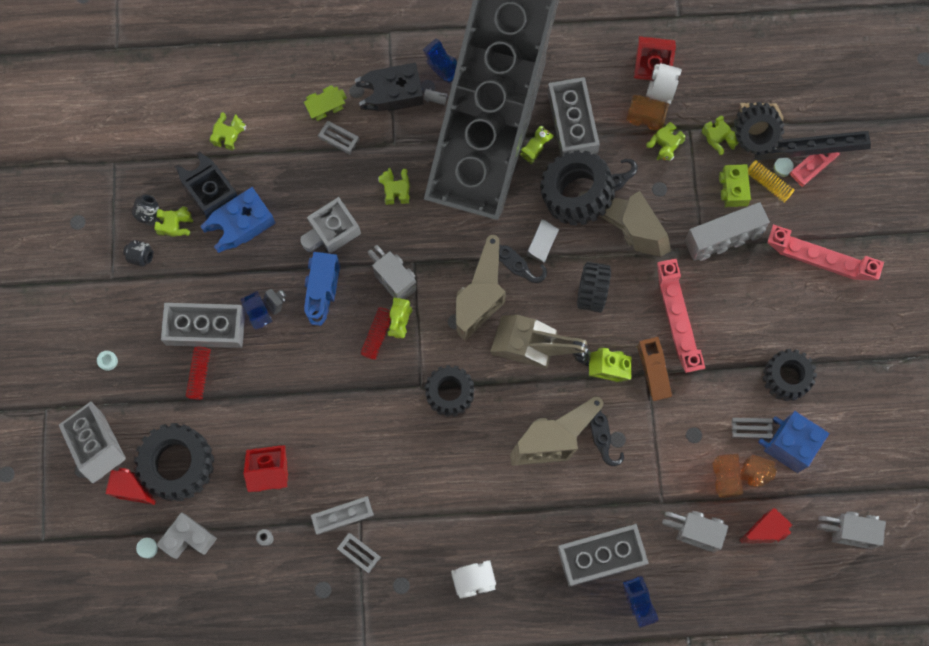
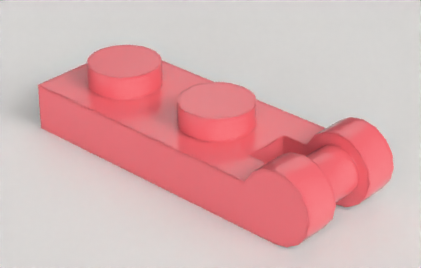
M827 153L828 157L824 154L809 155L789 175L803 187L833 162L840 153Z

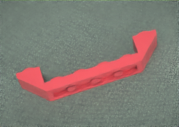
M774 224L772 226L767 243L781 255L854 280H879L884 265V262L868 256L859 260L791 237V230Z
M677 259L658 262L659 287L678 359L686 373L705 369L701 349L697 350L681 291L679 283L681 274Z

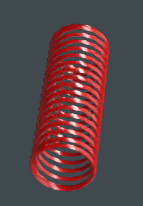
M379 307L378 311H376L377 314H375L374 320L378 322H372L373 325H371L368 336H366L367 339H365L364 347H362L363 350L360 352L364 357L373 360L377 359L375 357L378 356L376 353H379L380 345H382L381 342H383L382 339H384L386 331H388L386 328H389L387 325H390L389 323L391 322L390 313L380 309L389 312L390 310Z
M194 347L195 351H193L192 366H190L185 396L190 399L202 400L203 397L201 396H203L202 393L204 392L202 390H204L203 387L205 386L203 384L206 381L204 378L207 375L205 372L208 369L206 366L209 363L207 360L210 357L208 354H211V350L204 351L197 348L210 349Z

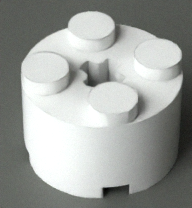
M662 63L655 64L652 75L654 82L650 81L646 96L651 100L671 105L682 69Z
M485 561L483 564L468 565L451 571L456 593L460 599L477 595L476 591L485 593L496 590V581L490 561Z

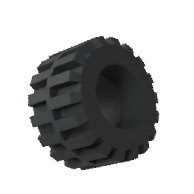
M757 102V105L750 103V107L746 108L744 106L742 108L743 112L737 113L738 119H734L735 126H733L735 136L740 146L748 153L751 150L752 154H757V152L765 154L764 151H772L771 148L773 146L776 148L779 145L778 141H782V134L785 132L783 128L784 123L778 111L773 106L770 107L768 103H764V105L761 102ZM755 123H769L763 133L757 135L749 133L750 128Z
M588 261L584 264L577 297L578 309L599 313L603 311L610 285V265Z
M791 349L779 351L765 365L763 381H766V384L764 386L766 389L770 388L771 391L769 393L771 395L776 394V398L779 400L784 398V401H789L790 399L794 401L803 397L812 389L811 387L816 382L814 380L817 377V373H814L816 367L811 365L813 360L811 358L807 359L805 357L807 354L804 352L799 354L797 349L793 352ZM790 366L794 368L799 375L798 384L791 385L786 383L780 376V367Z
M446 365V368L441 366L438 367V371L434 370L431 373V377L427 378V384H425V394L431 409L437 411L439 415L444 414L445 417H449V415L456 417L459 413L463 414L466 409H469L474 399V384L471 376L466 374L463 368L460 370L459 366L455 365L454 367ZM445 382H455L461 387V395L455 400L446 401L439 396V387Z

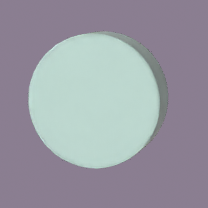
M779 158L775 162L773 169L778 176L786 177L793 170L794 166L789 158Z
M103 351L97 357L98 366L105 371L114 369L118 363L117 356L111 351Z
M143 538L138 542L136 550L141 557L152 558L157 553L158 546H156L155 540Z

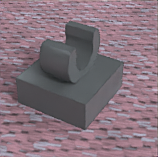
M271 288L265 292L263 302L275 315L281 311L282 304L285 301L284 298L287 295L283 290L275 293Z

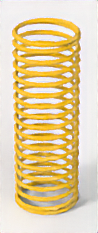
M755 160L748 168V175L753 177L758 183L760 182L762 186H765L764 188H767L769 192L772 191V194H777L776 197H779L785 203L795 189L792 188L787 194L791 186L788 189L789 185L784 188L785 183L781 187L784 181L778 186L782 179L775 185L779 177L772 184L777 175L769 183L775 174L768 179L772 174L771 172L765 178L770 171L768 170L763 176L767 170L766 168L760 175L765 166L757 174L763 164L755 173L754 171L760 163L751 172L758 163Z

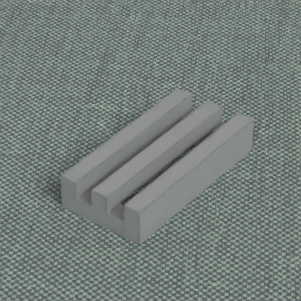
M329 121L326 122L318 135L319 139L350 155L356 147V143L360 140L358 136ZM330 128V129H332V130H334V131H336V132H338V133H340V134H342V135L348 137L349 139H351V140H353V141L350 142V141H348V140L342 138L341 136H339V135H337V134H335V133H333V132H331V131H329V130H327V129ZM324 134H327V135L331 136L332 138H334V139H336V140H338V141H340V142H342V143L348 145L349 147H347V146H345V145H343V144H341V143H339V142H337V141H335V140L329 138L328 136H326V135H324Z
M732 418V438H773L772 419ZM736 423L767 424V426H739ZM737 430L767 431V434L737 433Z
M350 533L337 548L367 573L371 572L372 568L381 558ZM350 539L375 557L374 560L369 559L348 541ZM346 545L348 548H350L352 551L358 554L361 558L367 561L370 565L366 567L363 563H361L354 556H352L345 549H343L344 546Z

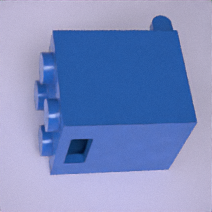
M796 411L784 420L774 416L773 421L780 425L769 443L763 439H760L758 443L765 447L764 452L794 472L799 473L809 467L829 433Z

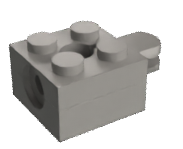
M338 197L307 217L312 230L301 236V244L308 252H312L324 245L329 254L359 236L361 231L352 215Z
M378 245L374 247V250L379 257L372 250L368 251L369 256L375 262L372 265L375 277L393 298L406 299L416 291L415 283L417 282L414 279L416 276L409 268L407 270L402 265L403 261L397 254L393 255L391 252L385 254Z
M692 511V513H688L684 517L671 512H665L664 516L666 518L681 523L663 519L662 522L665 526L679 530L676 540L713 553L722 549L728 526L723 524L724 521L717 518H712V520L704 518V514Z
M846 512V514H841V516L836 518L818 517L819 522L833 524V526L818 524L817 526L818 530L832 532L831 542L867 549L883 546L886 521L879 520L877 516L867 515L865 518L859 517V513Z

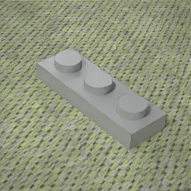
M367 496L312 514L311 518L316 534L319 535L373 517L374 514Z

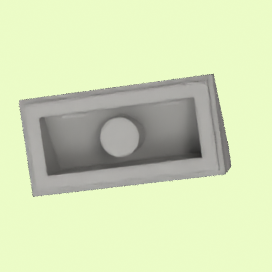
M542 219L528 249L527 256L544 263L559 229Z

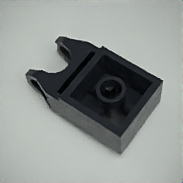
M416 62L373 70L355 79L356 87L369 88L374 91L371 96L359 102L361 110L393 111L424 105Z
M199 151L196 153L200 160V165L197 169L188 171L179 165H176L175 169L179 174L183 188L207 220L212 212L237 197V193L217 165Z

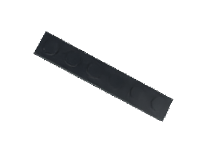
M869 131L783 139L781 142L778 141L779 145L776 148L774 146L771 148L772 151L768 152L766 150L764 151L765 154L757 152V154H754V157L758 161L871 149Z

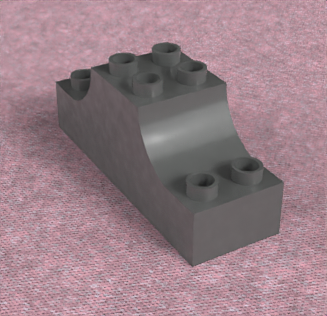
M473 0L424 200L488 218L499 219L504 210L515 165L529 127L546 63L547 47L559 0Z

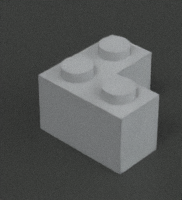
M181 512L156 546L169 556L178 559L188 544L200 553L206 554L217 538Z

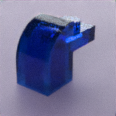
M435 38L423 49L428 59L426 62L441 79L450 83L454 79L458 62L456 58L447 54L441 41Z
M258 290L240 299L255 330L273 322Z
M639 576L623 582L630 610L633 616H635L639 628L659 622L643 577Z

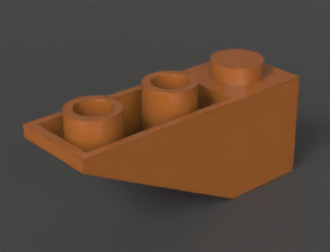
M659 337L639 341L637 349L653 402L672 397Z

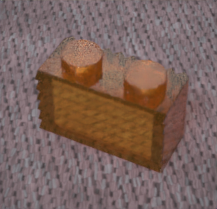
M634 94L626 120L637 126L640 124L647 125L652 130L661 129L664 125L669 103Z

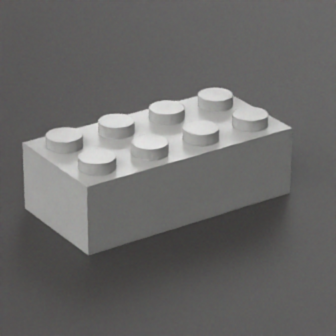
M585 77L548 83L547 93L561 157L564 156V153L569 152L571 154L577 150H580L581 153L589 151L591 155L597 154L600 144Z
M761 202L690 229L684 242L693 261L698 259L703 261L708 259L713 253L721 254L731 246L736 248L743 245L749 239L754 241L761 238L770 221Z
M164 303L161 341L166 346L242 348L245 310L242 305Z
M89 402L59 424L78 470L92 483L102 478L126 459L104 414L92 402Z
M637 524L558 546V552L569 587L649 564Z

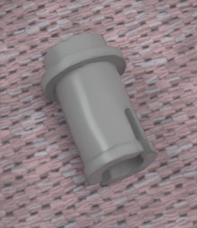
M432 88L425 90L423 100H427L428 103L431 101L445 105L447 94L432 91Z
M262 529L257 533L256 540L260 545H270L273 542V535L269 530Z

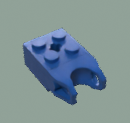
M251 187L212 212L207 221L200 227L204 233L216 229L224 231L223 237L214 246L216 251L220 253L248 242L276 224L256 191Z
M313 252V258H309L308 262L310 274L305 279L307 292L304 310L311 325L321 326L327 319L330 301L334 302L340 263L335 254ZM321 315H323L322 319L318 322L312 320V318L318 319Z

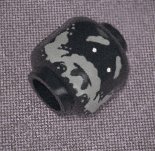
M151 195L139 196L134 201L132 215L140 223L152 222L156 218L159 204Z
M137 240L131 241L123 250L126 261L140 267L149 264L154 255L150 244Z

